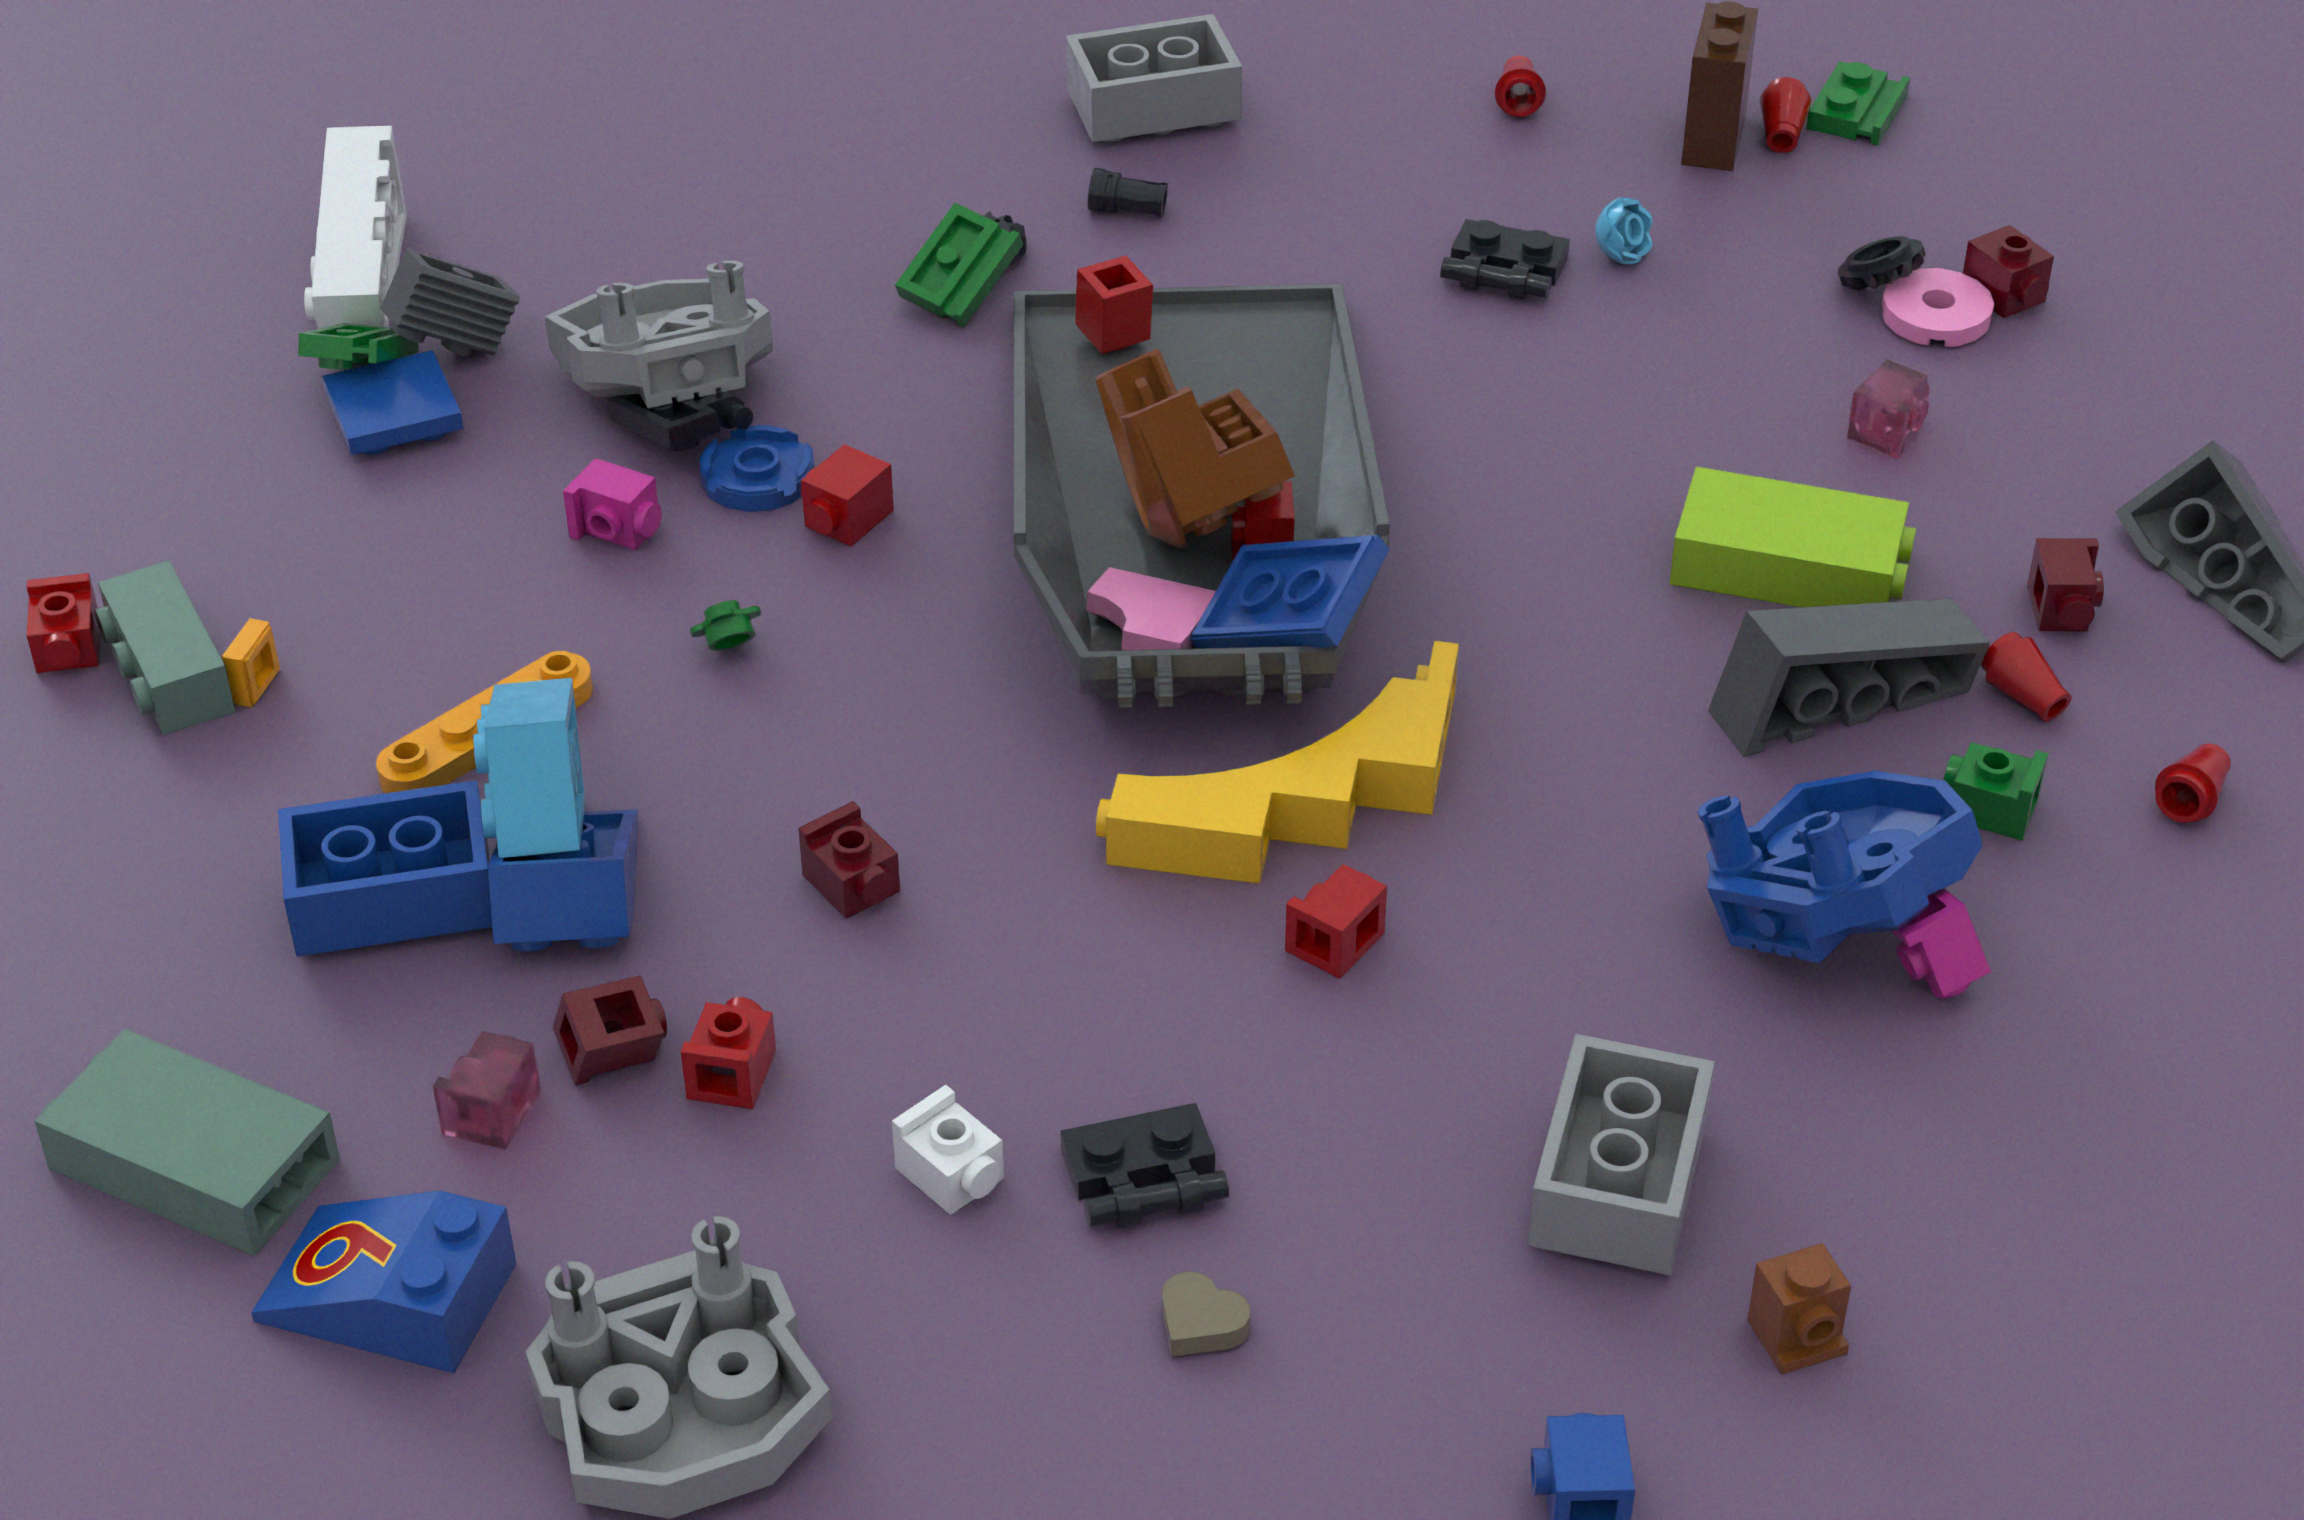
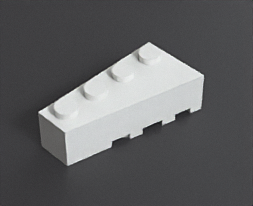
M392 125L327 128L316 233L315 256L311 257L310 263L312 287H306L304 293L307 320H316L317 329L341 323L389 327L390 319L382 312L380 307L399 266L407 217Z

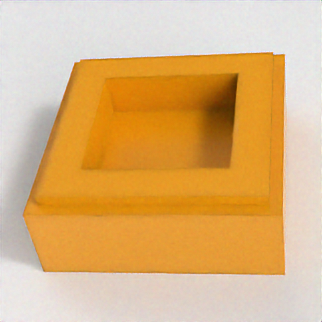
M249 618L222 655L233 704L252 708L280 670L272 627H270V622Z

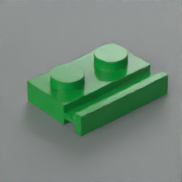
M1839 61L1809 109L1806 129L1856 140L1859 135L1872 137L1871 144L1878 146L1908 95L1910 77L1903 76L1900 82L1887 79L1888 72L1872 69L1867 64Z
M954 202L896 282L895 287L898 295L942 318L948 316L956 320L957 325L964 328L1022 248L1021 235L1014 230L1010 233L1002 229L999 223Z
M341 323L299 333L298 356L319 358V367L352 369L353 363L377 364L418 353L419 343L400 336L389 327Z

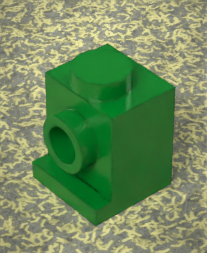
M1971 742L1965 757L1955 754L1951 755L1943 780L1973 810L1978 828L2023 841L2039 801L2049 753L2036 750L2031 759L2000 748H1992Z

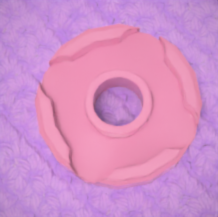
M1919 268L1913 270L1908 277L1899 278L1893 284L1887 283L1882 298V317L1885 324L1898 336L1915 344L1929 346L1930 339L1945 340L1944 347H1958L1974 342L1988 332L1994 309V301L1990 291L1978 280L1961 272L1941 268Z

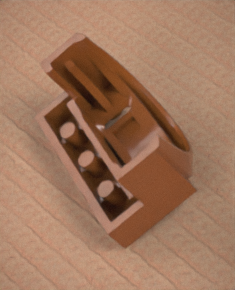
M1155 349L1099 374L1095 378L1131 496L1147 534L1153 538L1179 549L1186 548L1185 534L1193 531L1194 535L1200 536L1221 528L1228 521L1226 516L1239 511L1236 502L1245 498H1249L1251 502H1257L1272 497L1284 488L1282 482L1295 477L1278 433L1238 388L1198 406L1189 386L1179 390L1176 389L1159 349Z

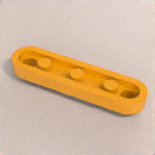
M567 651L550 652L494 684L572 678L576 708L584 704L593 692L591 669L588 661L578 654ZM494 685L384 748L376 760V768L382 791L384 793L447 785L476 768L473 737L474 734H478L477 720L481 719V705L490 704Z

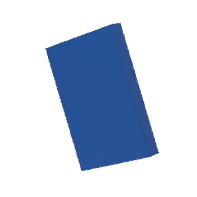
M1379 535L1242 545L1194 629L1190 641L1197 649L1284 646L1337 647L1390 549Z

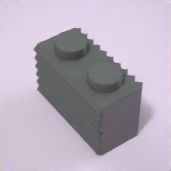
M406 248L380 309L393 322V331L408 340L423 343L426 336L440 339L442 346L461 356L471 357L474 350L494 355L497 353V345L501 343L502 335L506 333V325L510 324V316L515 313V306L519 304V295L502 278L496 275L481 272L468 266L464 267L458 263L454 264L449 260H443L439 257L435 258L430 254Z

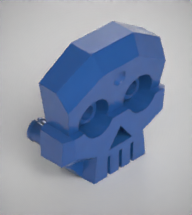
M1869 771L1796 784L1754 826L1746 827L1741 811V803L1736 796L1732 799L1730 795L1710 799L1703 803L1697 811L1711 850L1706 854L1710 869L1707 889L1730 945L1751 950L1756 947L1757 951L1771 954L1776 951L1777 955L1791 958L1796 955L1797 959L1820 963L1849 934L1900 930L1927 910L1929 906L1927 896L1963 879L1983 846L1973 810L1945 780L1882 771Z

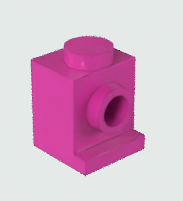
M595 458L563 490L570 538L580 540L585 534L636 550L647 537L654 535L661 524L662 509L658 504L656 480L653 476Z
M1943 888L1927 896L1929 906L1926 911L1900 930L1891 932L1902 941V943L1896 945V951L1909 976L1914 981L1923 978L1929 984L1931 992L1935 997L1949 998L1962 993L1970 986L1971 982L1990 973L1991 970L1966 906Z

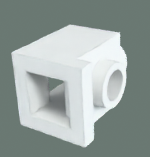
M944 1085L892 1120L895 1169L950 1215L973 1199L986 1196L995 1188L999 1181L1004 1179L1002 1139L956 1103L955 1092L947 1085Z

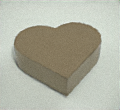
M1184 1271L1174 1274L1167 1279L1162 1287V1317L1171 1357L1228 1350L1238 1347L1246 1341L1250 1334L1251 1308L1247 1299L1237 1292L1228 1289H1217L1214 1281L1198 1272Z

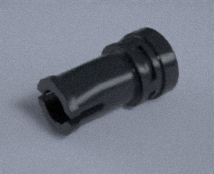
M1095 167L1089 184L1088 209L1116 212L1117 209L1163 217L1167 203L1168 183L1125 178L1119 172H1111Z

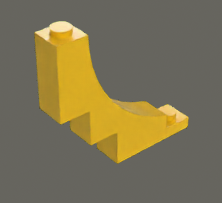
M1434 641L1430 664H1418L1416 680L1392 677L1378 697L1359 715L1337 731L1285 756L1248 767L1216 773L1187 776L1118 774L1111 799L1101 798L1096 817V836L1106 838V865L1260 884L1270 840L1347 849L1356 806L1433 815L1456 692L1459 643Z

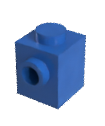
M1576 1413L1569 1416H1547L1544 1448L1531 1449L1530 1474L1533 1495H1546L1549 1520H1631L1635 1486L1624 1414L1594 1415L1591 1413Z

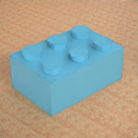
M572 678L494 685L490 704L481 705V719L477 720L478 734H474L473 737L477 774L488 773L489 783H485V799H481V815L485 839L497 838L499 858L579 851L586 800Z

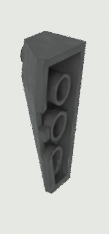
M2212 440L2115 511L2143 557L2281 660L2286 662L2304 649V566L2273 510L2242 462Z

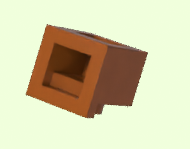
M1823 1243L1756 1263L1747 1321L1781 1375L1848 1354L1849 1343L1842 1333L1851 1284Z

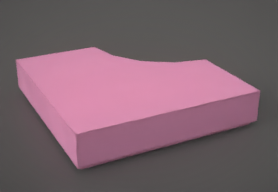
M1109 567L1087 591L1086 611L1106 618L1121 628L1122 650L1191 649L1194 646L1190 641L1192 633L1216 591Z

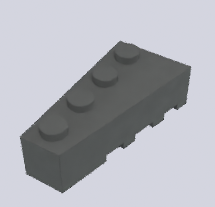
M1952 598L1746 611L1708 712L1740 753L1746 757L1763 752L1765 741L1786 736L1791 743L1814 737L1815 727L1830 722L1842 720L1849 727L1869 721V717L1882 707L1893 705L1898 712L1967 693L1973 684L1991 642Z

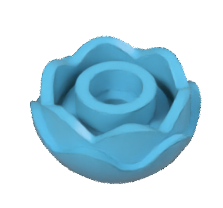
M1623 197L1614 199L1604 207L1596 221L1595 234L1600 249L1610 259L1620 264L1638 263L1641 260V256L1648 253L1652 248L1653 243L1649 233L1653 223L1652 216L1649 211L1641 206L1640 201L1637 199Z

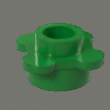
M736 600L712 605L703 612L706 620L690 628L691 636H705L708 648L711 651H721L742 645L756 635L751 619L761 615L760 607L751 606L741 609L739 602Z

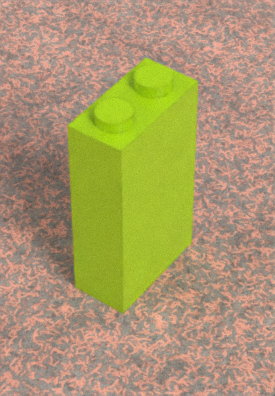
M1696 466L1675 535L1670 584L1796 607L1890 602V598L1902 600L1909 564L1898 563V561L1910 563L1917 528L1905 526L1909 502Z

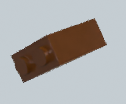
M1731 1L1719 4L1706 2L1692 58L1681 165L1733 171L1746 117L1758 17L1757 8L1744 7L1737 2Z

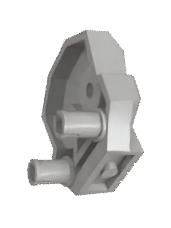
M734 260L722 261L723 270H719L717 262L708 265L706 271L709 279L661 280L637 286L629 283H612L613 291H609L608 285H603L596 290L597 294L589 295L545 316L549 349L564 371L572 374V381L595 397L640 394L647 408L672 403V397L677 402L693 399L694 393L699 397L716 394L715 388L720 392L746 387L745 367L760 361L771 353L774 347L770 310L755 298L746 299L743 278L744 266L742 262Z
M723 1216L712 1217L715 1238L711 1240L709 1239L706 1220L700 1221L693 1228L691 1234L693 1248L695 1249L693 1251L595 1281L594 1272L591 1268L582 1262L576 1261L567 1262L570 1284L564 1285L560 1265L554 1266L548 1272L545 1286L550 1298L552 1314L548 1323L525 1351L533 1393L548 1434L567 1446L573 1489L577 1503L671 1519L773 1485L833 1418L830 1389L800 1347L797 1315L778 1272L746 1264L741 1260L740 1229L736 1222L730 1218ZM742 1372V1373H740V1374H738V1375H733V1376H731V1375H726V1374H731V1373ZM634 1407L627 1411H618V1409Z

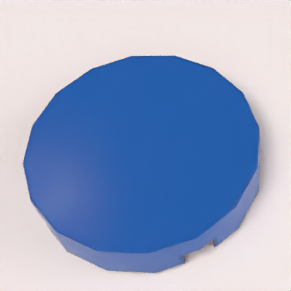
M753 425L742 430L738 428L730 431L731 438L718 443L717 437L707 444L699 457L701 486L709 498L726 508L745 512L771 511L794 503L802 497L801 479L814 468L813 449L808 442L804 445L798 441V434L786 428L770 425Z

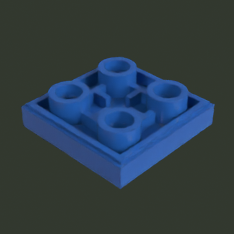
M433 350L322 376L326 396L351 455L362 453L379 454L385 452L391 446L416 440L434 441L442 438L446 433L464 429L461 411Z

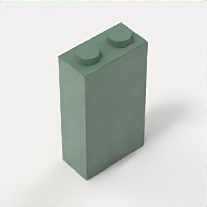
M124 1029L103 1051L97 1053L91 1059L87 1068L58 1097L52 1099L45 1106L42 1114L34 1121L49 1169L252 1256H255L340 1161L329 1111L127 1029Z

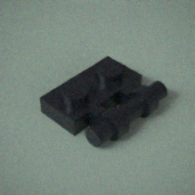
M1466 219L1451 247V257L1445 256L1443 259L1440 276L1441 278L1460 281V287L1478 290L1481 285L1507 290V295L1514 298L1525 299L1527 295L1547 298L1551 286H1555L1568 259L1570 239L1552 236L1541 230L1526 231L1500 226L1488 220L1474 221Z
M716 391V394L699 397L694 393L693 399L677 402L672 397V403L647 408L640 394L617 395L608 399L612 421L634 431L637 435L644 436L665 446L666 449L671 451H684L696 447L700 439L720 433L719 426L726 429L736 427L742 430L748 428L753 421L752 411L745 407L744 402L739 397L728 392L717 393Z
M1196 1103L1060 1131L1061 1152L1078 1201L1084 1200V1211L1089 1227L1116 1222L1118 1228L1140 1224L1141 1216L1178 1209L1181 1215L1202 1211L1206 1202L1229 1197L1226 1174L1223 1170L1215 1171V1151Z

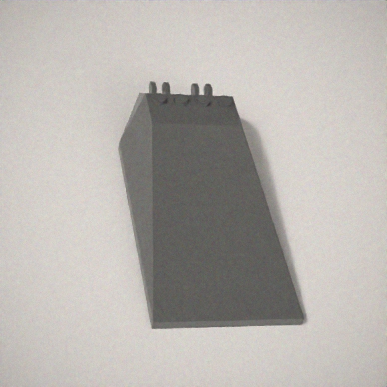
M1342 284L1153 288L1150 340L1103 354L1098 351L1075 324L1076 290L1014 291V556L1080 694H1096L1103 698H1118V708H1132L1136 693L1155 692L1158 707L1173 706V697L1185 695L1190 691H1220L1228 695L1245 694L1246 705L1261 704V697L1264 695L1265 689H1281L1286 697L1287 704L1301 703L1302 693L1309 692L1313 688H1330L1377 574L1337 647L1284 646L1197 649L1194 645L1191 649L1122 650L1121 628L1106 618L1086 611L1087 591L1109 567L1216 591L1232 564V514L1226 516L1228 521L1224 526L1213 532L1200 536L1194 535L1193 531L1185 534L1187 547L1179 549L1147 534L1131 496L1095 378L1099 374L1155 349L1160 350L1176 389L1179 390L1189 386L1198 406L1238 388L1276 430L1295 474V477L1286 480L1292 481L1295 515L1294 541L1379 535L1389 547V518ZM1243 500L1236 502V506H1243Z

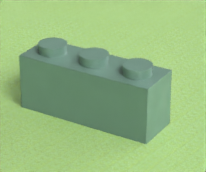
M169 560L98 582L104 606L94 609V613L102 638L106 644L116 641L111 646L119 672L123 679L134 677V679L129 680L136 706L141 715L152 713L162 735L235 712L225 664Z

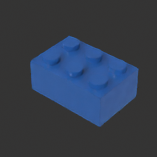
M477 780L278 809L283 899L296 957L492 927L487 867L490 858L488 842L483 832L481 799Z

